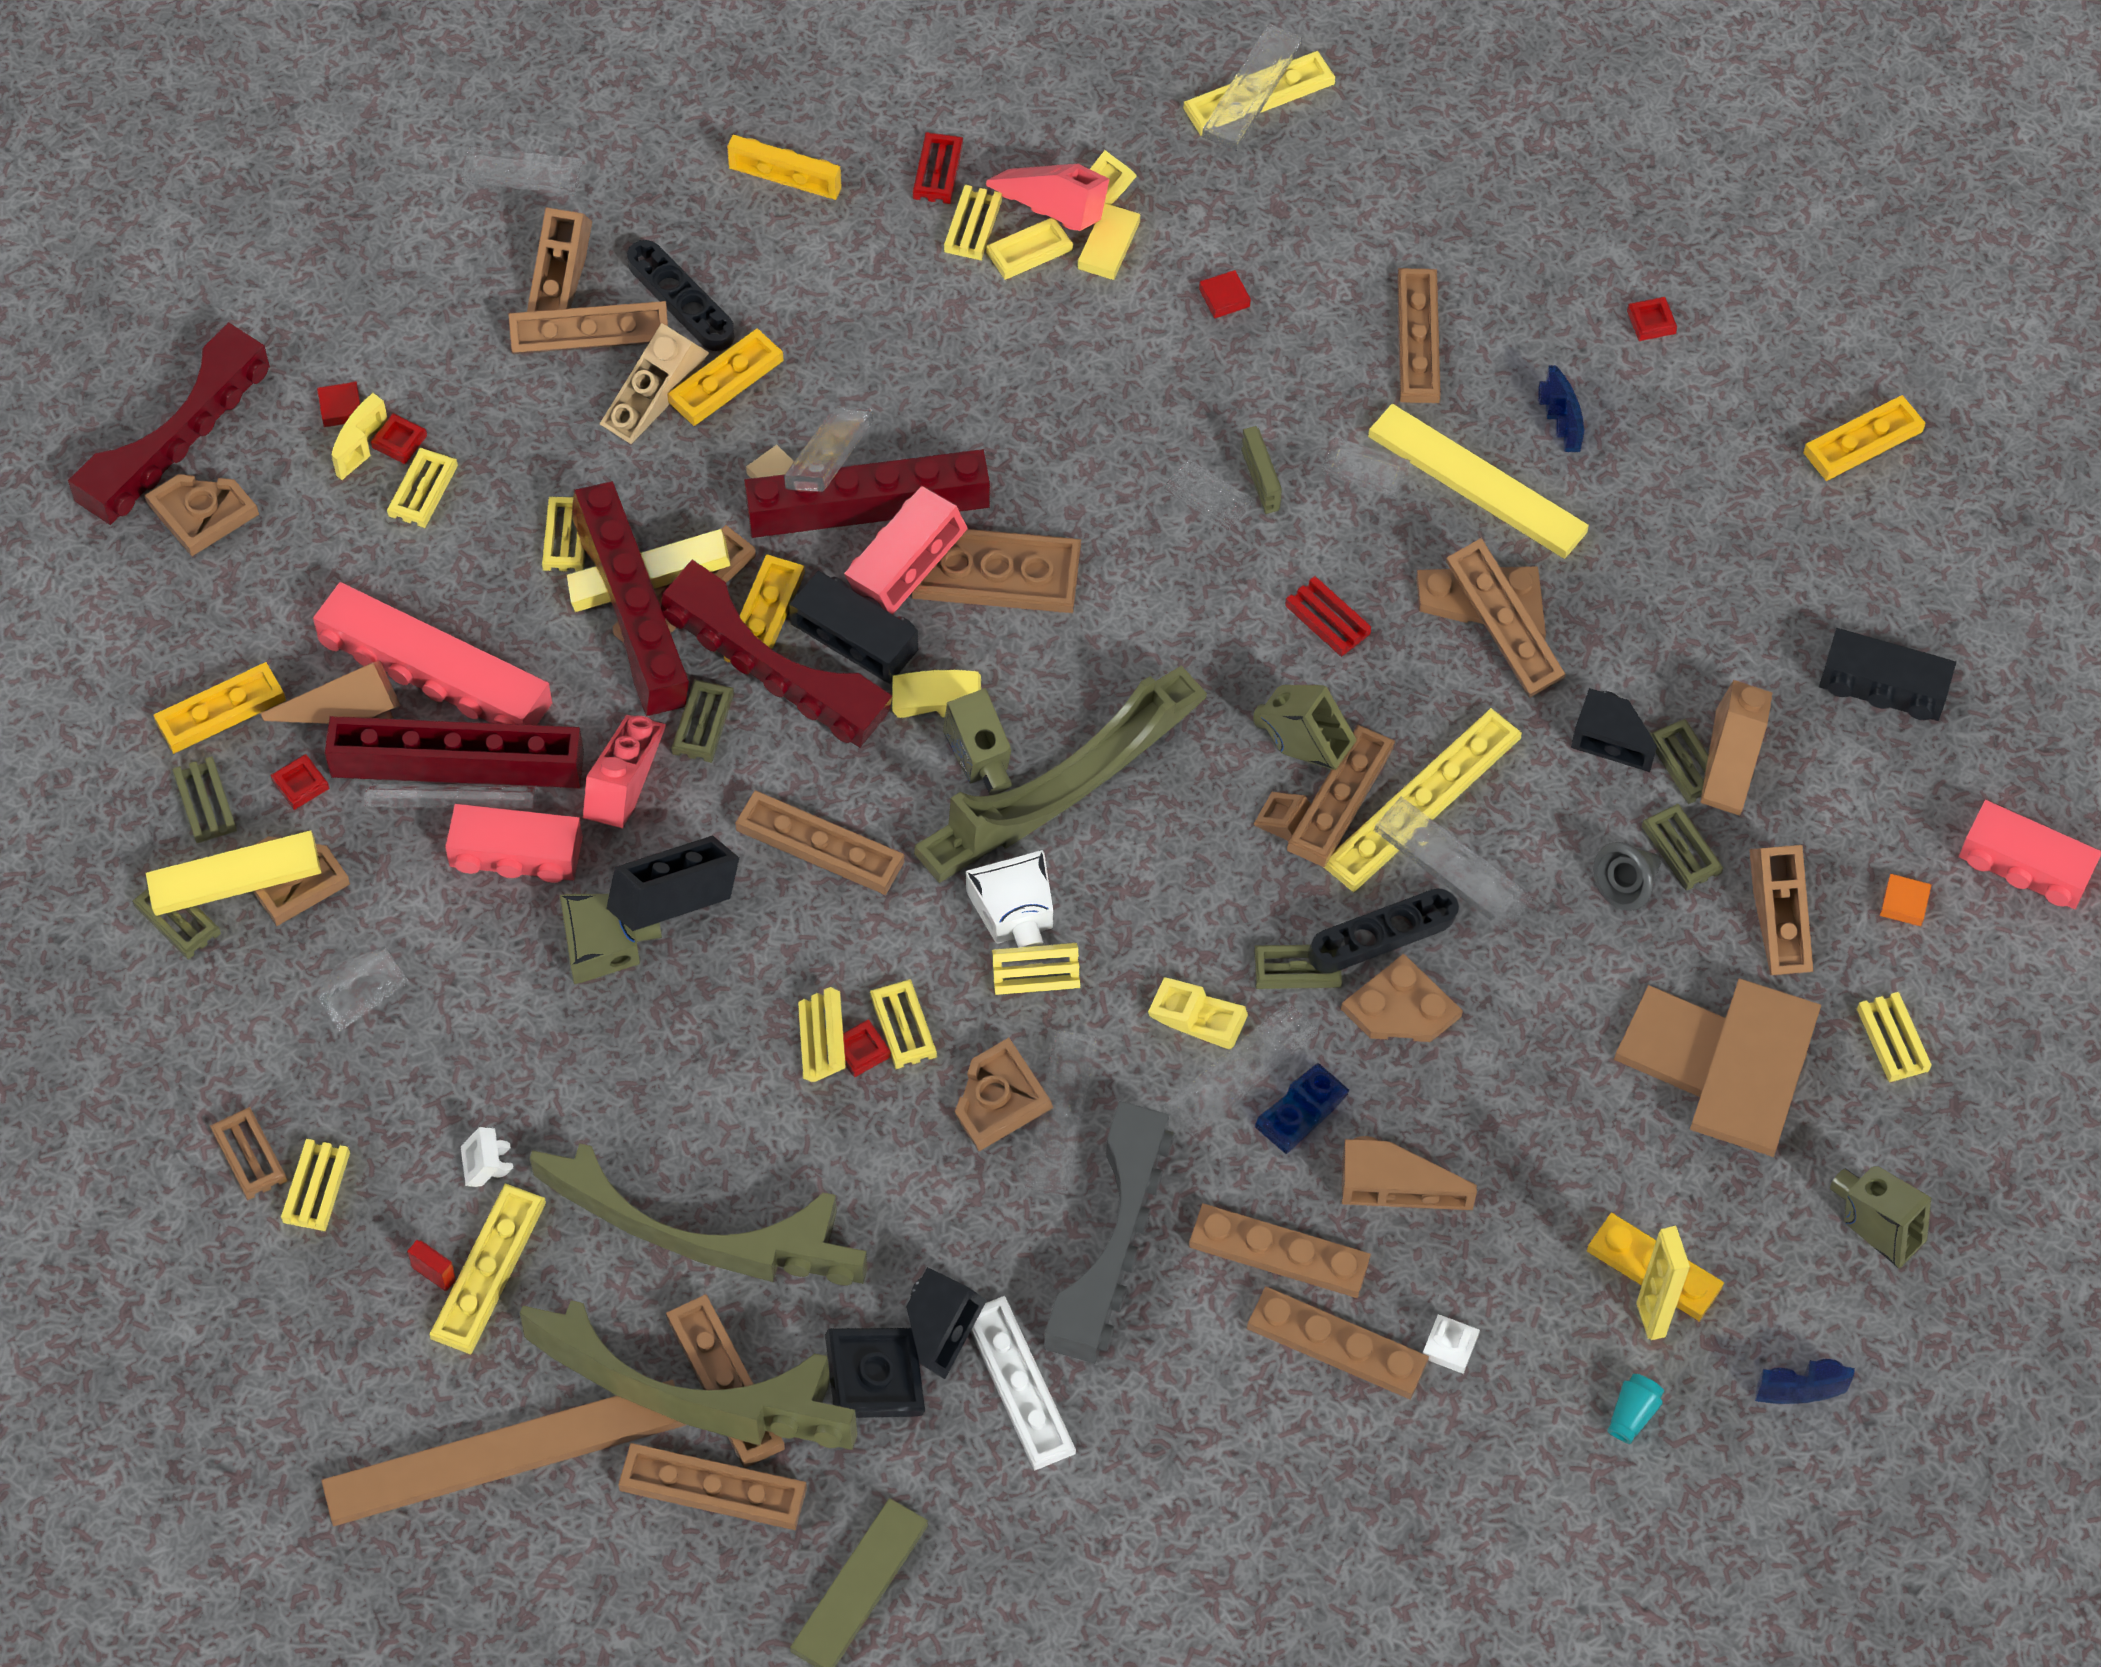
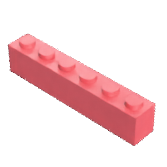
M339 582L313 617L318 640L329 650L337 652L341 649L353 655L354 659L362 666L381 661L384 670L395 682L401 685H408L410 683L422 689L426 696L436 702H443L445 700L457 706L459 711L468 718L478 719L480 717L495 724L537 725L552 704L548 682L342 582Z

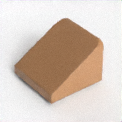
M1271 792L1254 825L1289 841L1311 804L1305 795Z

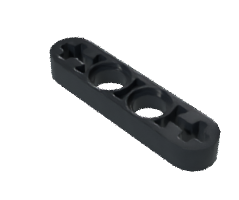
M639 240L629 247L627 258L631 273L660 302L666 301L667 310L705 348L712 351H722L733 344L735 336L731 318L658 244L650 240ZM643 256L646 259L652 257V265L655 270L652 272V266L644 259L638 261V257ZM666 278H673L679 281V285L676 288L669 290L662 289L658 284ZM690 302H696L703 306V309L696 314H689L682 310ZM709 319L710 325L716 331H721L723 329L724 334L719 335L715 332L710 335L709 324L706 321Z
M1431 889L1322 930L1315 935L1309 947V962L1320 972L1334 973L1440 933L1449 928L1454 922L1459 910L1458 901L1451 892L1445 889ZM1432 904H1434L1437 909L1445 908L1446 912L1444 916H1442V914L1439 911L1429 913ZM1394 916H1404L1410 920L1413 929L1407 932L1399 931L1392 925L1391 918ZM1362 929L1368 930L1375 936L1376 943L1370 946L1362 945L1356 940L1354 932ZM1325 945L1328 950L1338 948L1335 957H1332L1330 953L1322 954L1320 952L1322 947Z

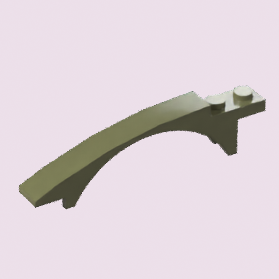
M1182 665L1156 681L1149 676L1139 683L1123 707L1090 741L1047 773L1020 787L1000 794L971 796L959 792L951 797L948 825L917 843L914 847V855L937 882L941 883L1002 845L1007 849L1080 801L1123 769L1205 700L1207 693Z
M579 1143L575 1159L532 1150L530 1161L533 1175L560 1195L628 1234L689 1259L774 1282L777 1267H783L785 1272L798 1277H806L809 1273L826 1276L830 1282L838 1285L848 1286L852 1282L864 1284L868 1268L867 1251L829 1244L837 1214L836 1195L823 1192L808 1206L793 1216L759 1230L729 1235L692 1233L655 1221L629 1204L606 1178L598 1164L592 1146Z
M571 1300L565 1315L528 1306H522L520 1317L524 1337L551 1358L611 1393L678 1422L759 1446L765 1431H769L782 1438L790 1439L796 1437L817 1442L827 1448L841 1447L852 1450L858 1435L855 1410L823 1403L830 1383L828 1356L814 1353L791 1370L767 1381L750 1386L724 1390L688 1389L661 1383L646 1377L616 1358L595 1333L588 1319L584 1303Z

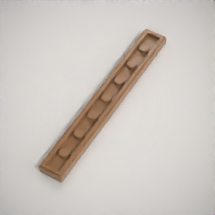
M674 1380L662 1382L665 1384L675 1386ZM613 1396L322 1479L321 1481L334 1527L686 1426V1424L619 1396Z

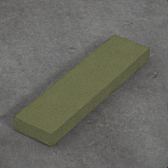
M889 1498L790 1646L791 1653L814 1667H836L928 1527V1520Z

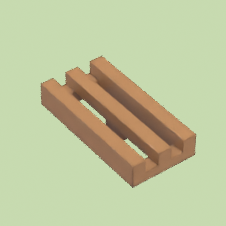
M250 1107L210 1125L247 1201L254 1198L255 1194L260 1191L264 1193L271 1190V1186L277 1183L281 1185L287 1182L286 1175ZM247 1121L273 1173L265 1176L239 1123ZM229 1128L257 1179L252 1183H249L223 1132Z

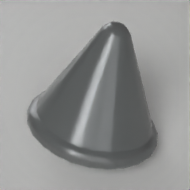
M1609 843L1601 848L1594 860L1593 872L1596 886L1605 900L1614 907L1626 911L1638 910L1650 899L1653 884L1661 865V858L1655 853L1635 848L1627 843Z

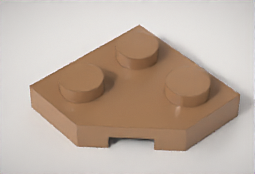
M178 474L145 495L148 506L191 556L199 553L259 515L257 505L234 479L218 478L217 482L195 480V476Z
M268 836L267 838L261 840L256 844L276 840L279 838ZM316 844L321 874L253 891L276 926L350 885L348 875L327 846Z
M1402 954L1341 1005V1010L1371 1039L1388 1040V1037L1413 1038V1041L1420 1042L1433 1041L1459 1020L1463 1012L1405 954Z
M1007 1038L971 1060L967 1073L969 1079L963 1097L959 1098L955 1113L977 1150L981 1151L1053 1109V1105L1011 1039Z

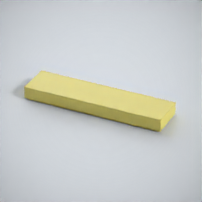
M1315 51L1184 101L1183 109L1201 136L1334 85L1335 76L1320 53Z
M722 529L640 553L654 589L671 584L692 559L710 572L731 566L726 539ZM596 566L567 575L571 604L575 612L612 602Z
M307 831L147 872L146 878L152 910L158 916L321 874L314 835L312 831Z
M506 1183L504 1184L429 1334L431 1340L472 1354L546 1204L544 1197Z
M1676 1226L1660 1230L1636 1302L1647 1337L1651 1340L1666 1337L1690 1268Z

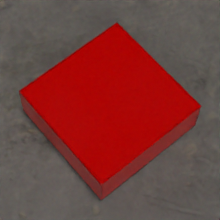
M1236 270L1199 282V290L1214 319L1250 307L1251 298Z
M1666 297L1628 304L1627 313L1638 341L1676 334L1677 325Z
M356 381L317 388L324 428L345 424L361 404Z
M392 413L371 440V445L373 449L406 464L427 437V431L425 428Z
M306 754L270 775L272 782L294 810L330 789L326 779Z
M869 1019L843 1033L845 1065L854 1078L891 1057V1051Z
M416 1240L407 1250L412 1268L445 1292L456 1281L452 1262L423 1241Z

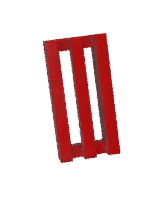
M925 133L913 188V199L920 200L921 197H925L930 202H936V199H940L945 204H951L963 148V137ZM937 143L939 148L930 187H925L923 185L932 144ZM953 145L945 187L940 189L939 183L947 146Z
M1316 576L1309 580L1308 586L1302 585L1297 590L1295 596L1291 594L1286 598L1285 606L1341 657L1371 634L1372 627ZM1305 600L1313 609H1315L1322 616L1324 620H1326L1331 626L1337 629L1348 640L1344 642L1316 615H1314L1305 605H1303L1302 602Z

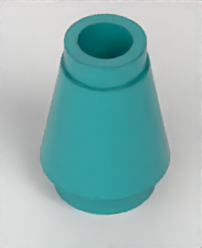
M1632 1374L1629 1381H1623L1607 1432L1624 1443L1631 1444L1634 1437L1639 1434L1662 1406L1663 1401L1661 1397L1664 1389L1643 1375Z

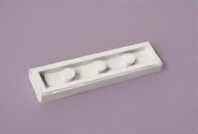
M1003 1296L985 1303L971 1330V1334L1034 1471L1076 1454L1074 1444L1006 1297Z

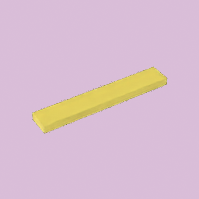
M1391 404L1369 429V438L1564 559L1588 532L1589 525L1394 404Z
M1490 708L1333 852L1325 869L1354 893L1521 739L1522 732Z

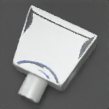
M1043 850L966 871L967 894L995 943L1015 939L1018 948L1044 946L1040 932L1053 928V905Z

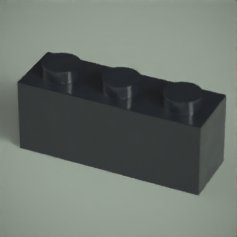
M819 570L789 604L792 626L888 684L892 683L893 676L898 675L919 650L918 630L908 619L892 615L882 609L881 605L873 598L868 596L862 597L849 589L847 584L837 577L830 578Z
M1836 628L1819 688L1826 689L1837 697L1851 696L1868 701L1876 708L1887 709L1890 707L1904 711L1918 720L1932 719L1939 721L1957 661Z
M712 835L616 866L606 909L629 929L635 931L731 898L739 857Z

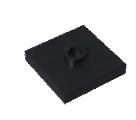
M830 1328L827 1330L825 1340L833 1405L855 1410L856 1418L915 1417L923 1415L925 1404L919 1357L911 1328Z

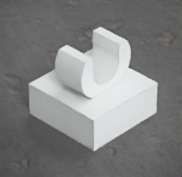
M479 1127L461 1146L466 1186H483L492 1176L502 1178L513 1169L512 1163L499 1161V1156L504 1155L511 1147L507 1141L496 1140L495 1128Z
M1438 1314L1423 1354L1429 1356L1428 1361L1464 1374L1480 1330Z

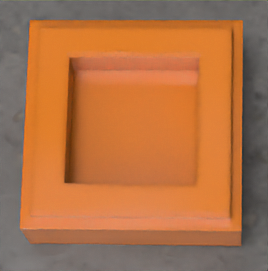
M1890 874L1880 916L1921 926L1932 884Z

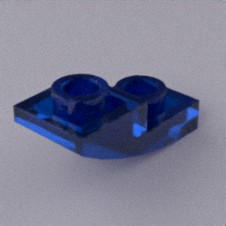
M1549 365L1546 381H1539V405H1546L1547 419H1556L1557 438H1564V451L1580 452L1585 429L1578 399L1571 384L1556 365Z
M1317 1063L1290 1084L1288 1092L1283 1098L1258 1117L1255 1128L1287 1154L1334 1111L1350 1090L1321 1064Z
M1821 1359L1818 1361L1810 1360L1804 1376L1797 1375L1795 1371L1788 1368L1763 1369L1757 1383L1755 1401L1775 1404H1799L1833 1398L1848 1391L1854 1377L1855 1368L1845 1367L1836 1360Z

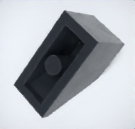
M1589 688L1575 727L1571 748L1650 772L1657 745L1630 701L1620 698L1610 691H1597Z
M927 1267L922 1278L918 1279L911 1290V1299L906 1308L920 1364L941 1378L946 1379L987 1300L971 1288Z

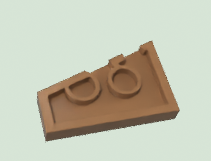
M1538 566L1500 567L1545 640L1546 631ZM1450 569L1417 570L1416 580L1420 612L1464 623L1473 621L1484 624Z

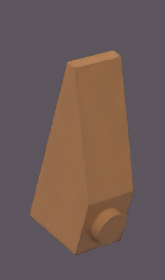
M545 208L527 312L571 308L586 260L592 220L585 214Z
M377 661L260 714L264 721L329 724L330 716L392 719L394 717L390 710L401 705L381 661Z
M1733 680L1716 708L1700 803L1740 816L1767 728L1772 692Z
M1802 845L1749 849L1753 893L1770 975L1813 972Z
M1360 1136L1353 1140L1345 1139L1342 1155V1204L1473 1210L1477 1194L1476 1184L1389 1141H1378L1370 1136Z

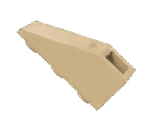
M661 323L600 422V425L632 444L669 405L667 393L695 374L709 352Z

